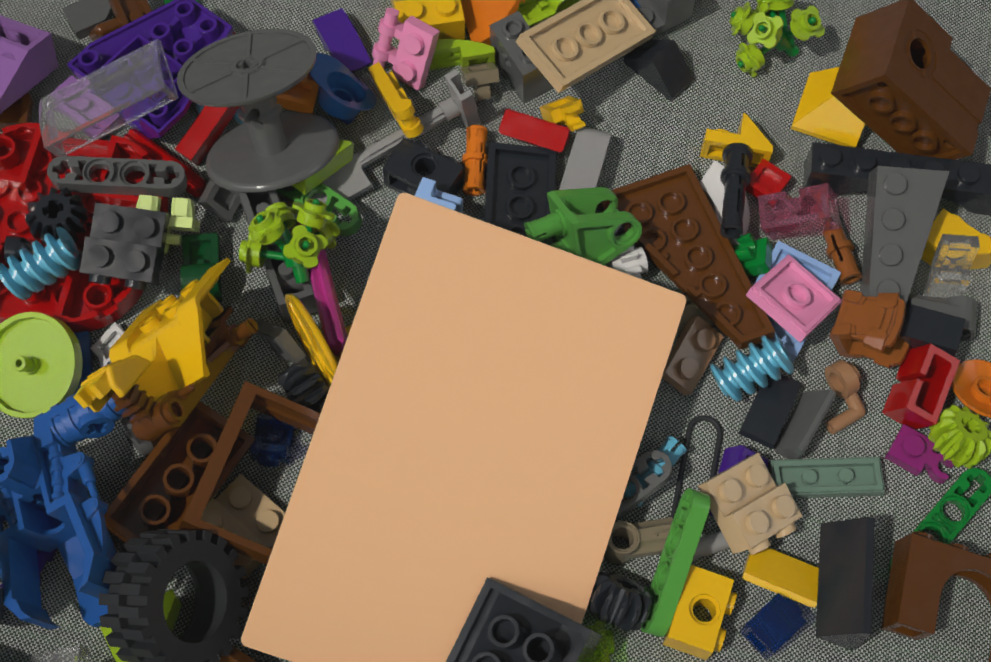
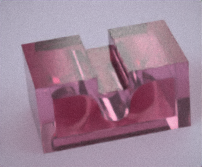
M827 183L799 188L800 197L791 198L786 191L758 196L761 230L772 240L841 228L837 194Z

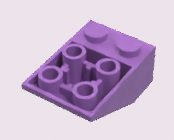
M0 15L1 114L56 70L59 65L51 33Z

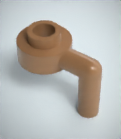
M838 360L825 369V378L829 387L836 392L837 396L845 400L849 408L825 423L827 430L833 435L861 419L866 414V409L857 393L860 389V373L853 364L843 360Z

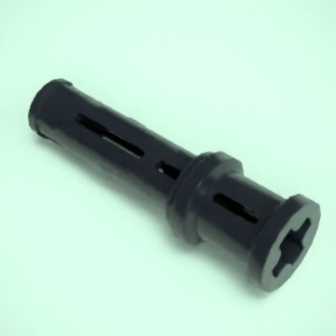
M731 143L722 152L725 168L722 169L720 180L724 185L720 234L728 239H737L740 235H743L745 188L751 182L752 175L749 170V163L753 160V150L743 143Z

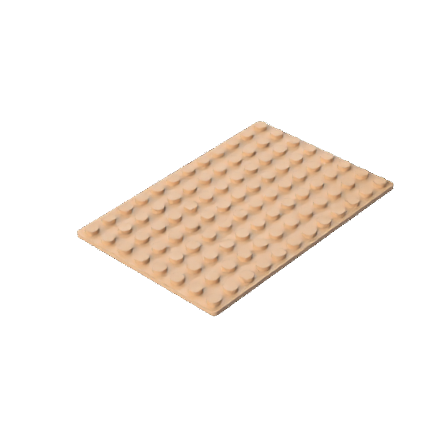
M399 194L241 637L242 644L245 647L291 662H446L487 577L582 624L686 305L685 296L411 194Z

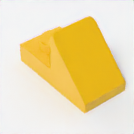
M743 113L737 134L730 133L725 129H706L700 157L724 161L722 159V152L727 145L743 143L753 150V160L749 163V166L757 167L763 158L767 161L770 160L773 145L749 116Z

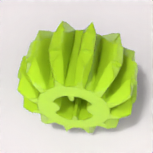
M952 405L940 413L936 425L929 426L931 432L928 435V439L935 444L933 450L943 455V461L951 460L956 468L963 465L970 469L991 453L989 423L982 421L979 418V414L971 413L966 406L960 409L958 406Z

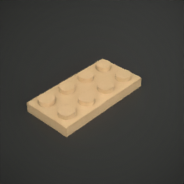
M581 0L521 33L516 43L553 88L560 93L647 42L656 31L630 0Z

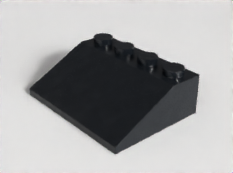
M487 577L446 662H590L603 635Z

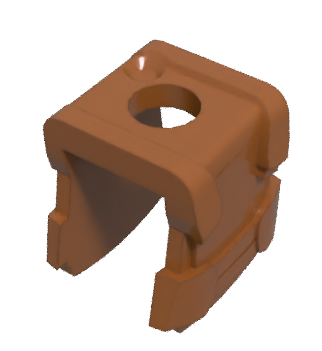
M845 290L841 298L842 303L835 325L832 327L829 335L838 353L849 358L864 357L874 360L873 363L888 369L891 366L901 365L909 351L910 345L900 337L906 316V304L904 300L900 299V293H879L877 297L864 296L863 293L858 291Z

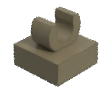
M493 62L460 67L463 83L466 87L473 86L474 95L477 97V100L490 99L489 83L500 82L496 65Z

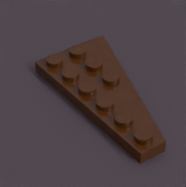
M690 164L612 190L618 198L617 209L630 212L641 223L642 234L635 245L642 247L646 256L740 350L749 347L748 344L751 342L754 345L761 343V337L764 335L769 340L774 338L775 330L767 314L746 296L752 285L728 238L720 234L721 224ZM610 200L600 202L597 207L602 212L605 211L610 204ZM631 223L622 224L625 232L628 228H631Z

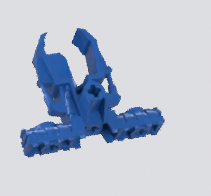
M72 394L63 403H57L50 407V410L46 413H40L34 417L33 435L12 438L6 441L7 447L0 446V578L3 584L4 605L22 621L50 630L61 628L52 622L47 611L42 609L37 550L51 552L56 548H59L72 576L82 619L90 626L97 628L101 625L99 616L108 614L107 605H99V594H108L110 584L103 583L102 580L105 571L115 572L117 566L111 560L117 551L106 527L104 517L108 510V505L100 499L95 485L96 476L92 468L94 460L82 452H77L76 444L78 441L81 442L87 438L102 437L113 430L115 427L114 422L122 418L124 408L116 412L114 410L116 404L112 397L96 413L89 406L84 409L73 398L74 395ZM86 487H88L91 498L88 497ZM7 521L9 528L4 530L3 522Z

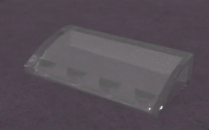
M156 39L41 98L39 103V124L44 148L57 157L65 156L178 99L179 97L161 41Z

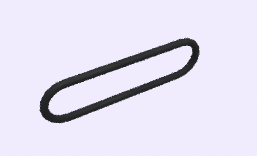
M700 415L695 417L687 426L684 446L687 451L681 456L671 510L672 518L675 516L679 503L692 428L699 421H708L717 430L710 478L716 476L722 441V428L710 416ZM707 516V519H706V522H705V525H704L703 530H704L705 527H706V524H707V521H708V516Z

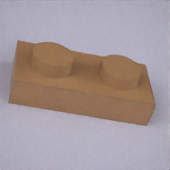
M698 315L691 317L669 354L662 378L684 396L692 394L724 336Z

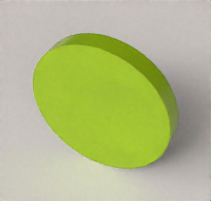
M38 312L19 313L3 321L0 324V411L17 418L34 419L35 416L40 413H46L50 410V407L57 403L61 404L67 397L72 394L74 395L81 379L83 359L79 341L71 328L54 316Z

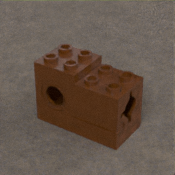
M900 0L856 18L831 94L897 153L956 160L973 155L979 134L977 128L982 123L991 88L950 50L953 38L914 0Z

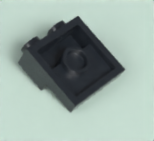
M95 203L90 237L85 236L79 272L89 275L88 282L111 285V279L124 280V287L146 290L147 284L159 285L170 214Z

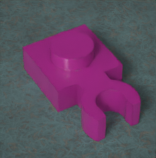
M905 424L899 429L884 457L915 476H918L922 469H925L929 477L939 484H943L949 475L941 472L938 464H944L948 468L954 466L949 459L943 461L941 453L937 454L932 451L935 444L928 437Z

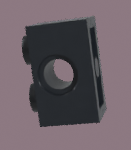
M403 137L383 167L384 186L399 193H408L415 196L422 177L436 181L437 190L456 196L463 185V166L450 156L443 157L431 151L425 144L419 141L412 142ZM423 171H428L432 174L423 176L419 173Z

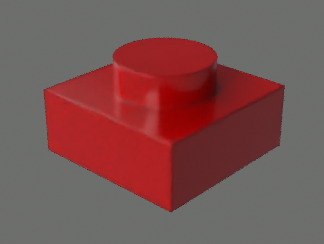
M763 158L751 173V182L745 190L769 206H772L789 184L792 176Z

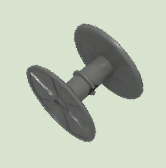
M260 29L231 35L196 52L183 64L178 72V88L192 102L209 107L241 106L238 116L245 123L236 126L218 139L207 155V174L218 186L236 192H265L284 188L314 175L324 168L337 153L340 137L336 127L330 121L312 113L280 112L282 106L276 104L277 98L275 96L297 85L314 67L317 50L314 42L306 35L286 29Z

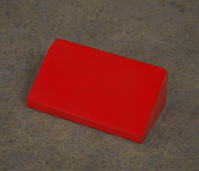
M505 109L499 127L500 134L556 152H563L571 139V132L568 127L511 109Z

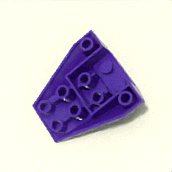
M173 0L91 42L67 66L83 84L118 110L124 122L140 131L149 139L159 138L186 114L192 104V101L181 93L177 85L178 72L183 64L202 48L231 36L234 30L230 24L195 0Z

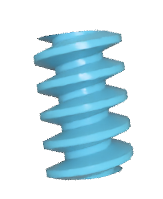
M61 227L56 228L59 237L57 240L50 233L45 234L46 247L37 240L32 242L34 254H31L26 248L20 249L21 262L13 255L8 256L9 269L0 262V280L13 295L19 299L27 300L32 297L33 292L38 293L44 290L45 285L50 286L57 281V277L64 278L69 274V270L75 271L80 268L81 257L78 248L65 229Z
M776 332V341L774 342L765 335L761 337L762 349L756 347L752 342L749 343V356H746L739 349L736 350V363H733L726 356L723 357V370H720L713 363L710 364L711 372L718 386L728 399L730 396L736 402L741 401L743 398L742 389L749 395L754 394V381L762 388L767 387V374L775 381L780 380V368L788 374L794 372L793 361Z

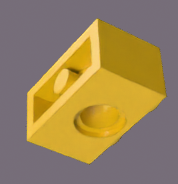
M691 565L663 645L704 660H708L713 651L720 652L726 635V630L720 628L724 614L731 615L737 597L736 593L731 592L734 579ZM703 606L707 608L711 614V621L702 622L698 620L693 614V607Z

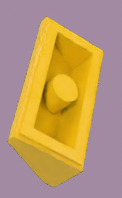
M769 547L753 555L749 553L743 568V580L811 608H816L818 567Z

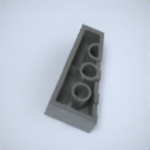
M877 166L869 173L862 264L863 277L861 279V293L864 296L878 297L879 293H900V299L904 300L905 304L907 303L950 171Z

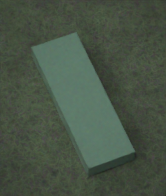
M880 457L770 460L768 463L769 473L775 485L786 483L793 499L882 496L885 493Z

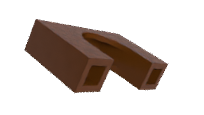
M912 532L895 541L881 629L914 640L934 635L941 591L950 577H960L975 584L985 594L991 605V555H979L969 552L970 548L962 544H945L935 541L933 535L925 532ZM991 647L989 654V662H991Z

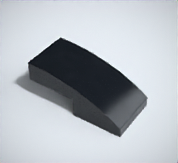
M767 374L768 386L765 388L759 387L738 433L770 449H773L801 387V383L782 374L781 379L775 381Z

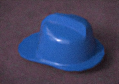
M317 53L316 62L309 74L319 85V104L322 109L345 124L352 123L360 111L373 109L376 105V96L373 91L336 58L327 54Z

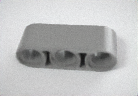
M589 127L577 130L559 190L598 187L609 151L612 133Z

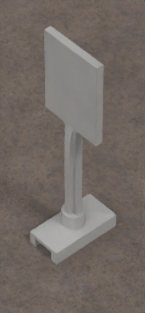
M457 69L444 75L450 97L440 102L437 108L419 118L424 127L421 134L443 121L449 122L457 116L466 128H470L471 125H481L473 93L470 89L464 92ZM399 129L361 152L353 154L352 161L322 183L350 201L372 188V184L363 171L364 167L395 150L403 137L408 140L414 138H407L402 130ZM292 185L284 187V190L287 191L296 189ZM318 193L311 199H318L326 203L327 195ZM283 197L286 204L292 207L293 203Z

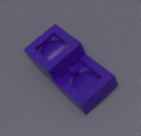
M343 8L312 20L325 51H328L331 57L340 61L352 73L371 66L372 61Z

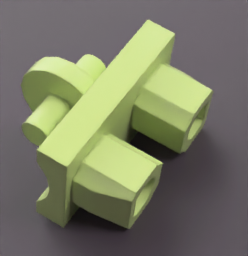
M139 195L136 208L160 212L161 198L152 195ZM172 198L171 216L169 218L164 254H167L170 244L181 245L182 236L180 234H170V230L200 232V221L195 219V206L192 199Z

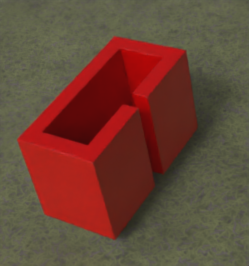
M931 343L909 349L896 375V379L901 381V383L892 385L882 413L912 429L936 425L960 360Z

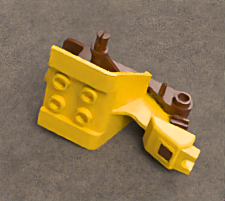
M227 257L209 268L200 280L195 279L181 290L179 297L176 298L171 294L163 301L160 299L143 310L110 348L109 358L112 363L87 376L88 379L81 383V388L73 398L84 409L89 406L93 412L97 413L112 397L116 404L114 410L118 412L124 408L122 413L124 418L131 415L129 422L132 424L133 433L138 439L143 441H154L183 424L235 352L244 347L251 336L258 331V325L252 318H248L239 325L232 324L228 327L226 320L234 309L230 305L223 309L209 292L219 280L220 274L231 262Z

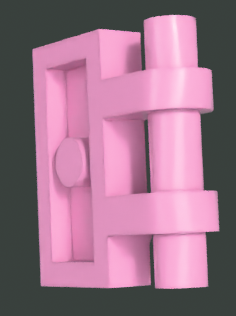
M387 8L384 17L379 22L378 31L380 36L378 42L373 46L372 56L374 60L372 65L380 62L383 69H385L388 61L393 64L392 72L396 79L419 91L425 86L440 31L414 16H410L403 24L398 21L399 11L395 8ZM393 37L400 40L398 49L391 45Z

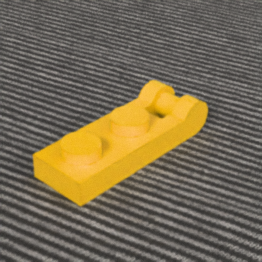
M380 62L368 67L379 93L407 138L419 136L423 132L424 127L421 120L414 116L415 108L403 88L400 87L392 71L386 73Z

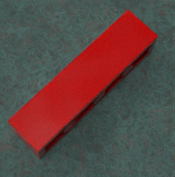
M205 106L175 150L199 166L240 106Z

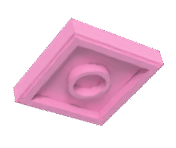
M789 254L746 293L749 299L800 343L842 302L835 293Z

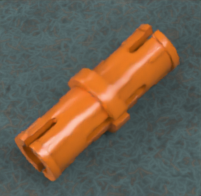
M471 125L470 128H466V152L462 156V164L465 166L463 192L470 196H480L481 193H485L488 129L482 125Z

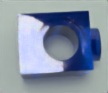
M778 593L739 632L767 661L806 621L801 617L802 611L798 605L789 598L784 599Z

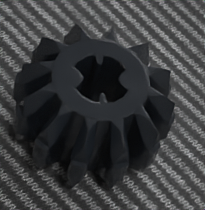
M51 186L49 194L45 196L37 192L39 201L28 202L30 213L25 215V221L28 227H30V233L33 238L41 239L42 243L46 245L44 235L50 233L57 240L59 237L56 228L61 227L77 243L78 237L76 233L86 232L87 226L85 221L89 220V213L84 208L85 204L78 194L73 195L67 187L58 193L57 189Z
M302 360L298 363H293L283 373L278 375V382L289 400L321 413L329 389L311 362Z
M600 572L587 608L593 616L599 617L601 622L611 624L613 628L619 627L624 631H637L641 629L643 623L648 619L654 597L646 587L639 585L635 580L627 578L626 575L621 576L615 572Z

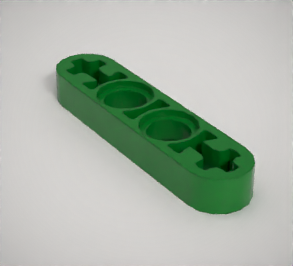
M979 468L966 470L913 532H922V530L926 529L932 530L938 535L940 542L945 544L951 543L991 495L990 475ZM977 481L980 484L978 490L966 500L961 495L970 487L971 482ZM944 504L956 505L961 511V520L955 522L947 519L943 513ZM893 555L889 560V571H891Z

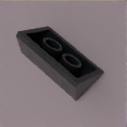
M870 517L821 523L816 637L848 650H856L871 635L875 518Z

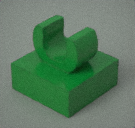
M751 233L737 238L739 244L734 246V251L747 277L768 273L771 270L772 245L768 238L755 240Z

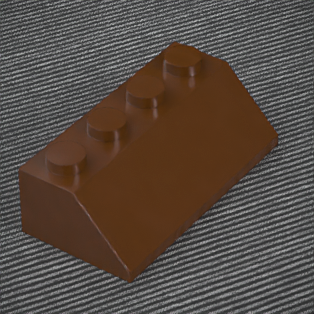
M199 401L183 424L162 437L110 504L104 515L108 532L126 543L131 538H141L140 533L146 531H157V529L182 530L179 528L227 419ZM240 429L207 505L256 441L253 436Z

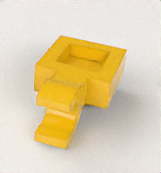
M568 95L539 107L543 120L561 126L567 125L572 132L586 126L585 122L578 115L584 112L581 99Z

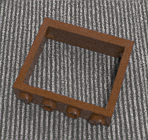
M245 381L179 528L182 530L213 532L212 536H221L227 541L225 548H234L237 553L267 565L272 549L201 520L202 514L250 408L310 434L314 433L320 413Z

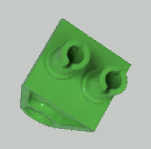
M606 187L550 191L547 193L550 214L524 223L528 238L540 242L554 236L555 243H552L550 246L602 265L607 264L633 246L642 234L641 223L630 212L617 209L618 198L612 190ZM610 200V204L605 211L595 213V209L600 202ZM631 223V228H628L624 234L615 236V231L621 224Z

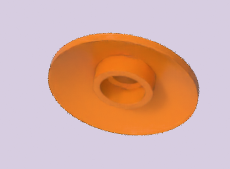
M974 359L960 363L951 384L954 393L970 410L991 418V362Z

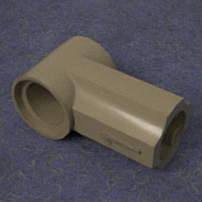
M673 518L629 523L627 521L615 522L604 558L609 563L621 565L627 563L630 559L662 554ZM611 538H623L628 543L629 548H617L612 543Z

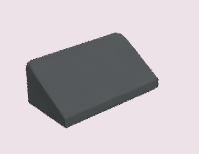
M831 389L805 392L779 435L773 450L787 459H800L836 397V392Z

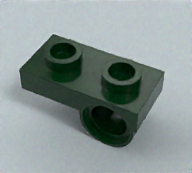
M217 232L182 235L183 265L180 268L182 289L193 280H200L209 268L220 262V240ZM221 274L217 283L209 291L218 302H222Z

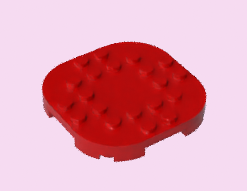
M20 123L1 128L3 133L0 134V262L8 269L10 268L9 264L5 263L4 245L7 235L24 237L31 242V245L32 242L37 240L30 233V227H28L25 221V215L30 213L28 202L39 201L37 192L45 196L49 194L51 186L54 187L47 175V167L54 158L66 155L152 160L149 153L138 144L123 137L112 135L110 141L53 132L48 131L44 123ZM65 169L64 174L59 175L60 178H65L67 173H71L70 169ZM98 169L92 174L91 180L102 182L108 178L110 172L106 169ZM133 171L128 174L126 181L131 184L139 183L144 179L145 173ZM154 172L152 173V178L156 177ZM72 192L73 195L78 194L85 204L84 208L89 213V220L85 221L87 226L86 232L76 233L78 237L77 243H75L77 248L82 250L85 236L90 237L95 203L136 208L139 196ZM160 197V212L168 213V197ZM40 239V240H37V241L40 242L44 247H46V245H44V244L42 243L41 239ZM79 268L75 271L69 270V274L66 277H57V281L50 286L45 285L44 290L38 293L33 292L32 297L22 300L13 295L0 280V323L19 313L38 312L62 320L74 333L91 332L106 327L123 317L137 303L144 290L124 287V280L111 279V285L88 282L89 275L80 273Z

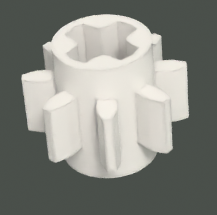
M631 246L608 262L607 267L642 279L640 274L648 272V261L642 247L634 248V246Z

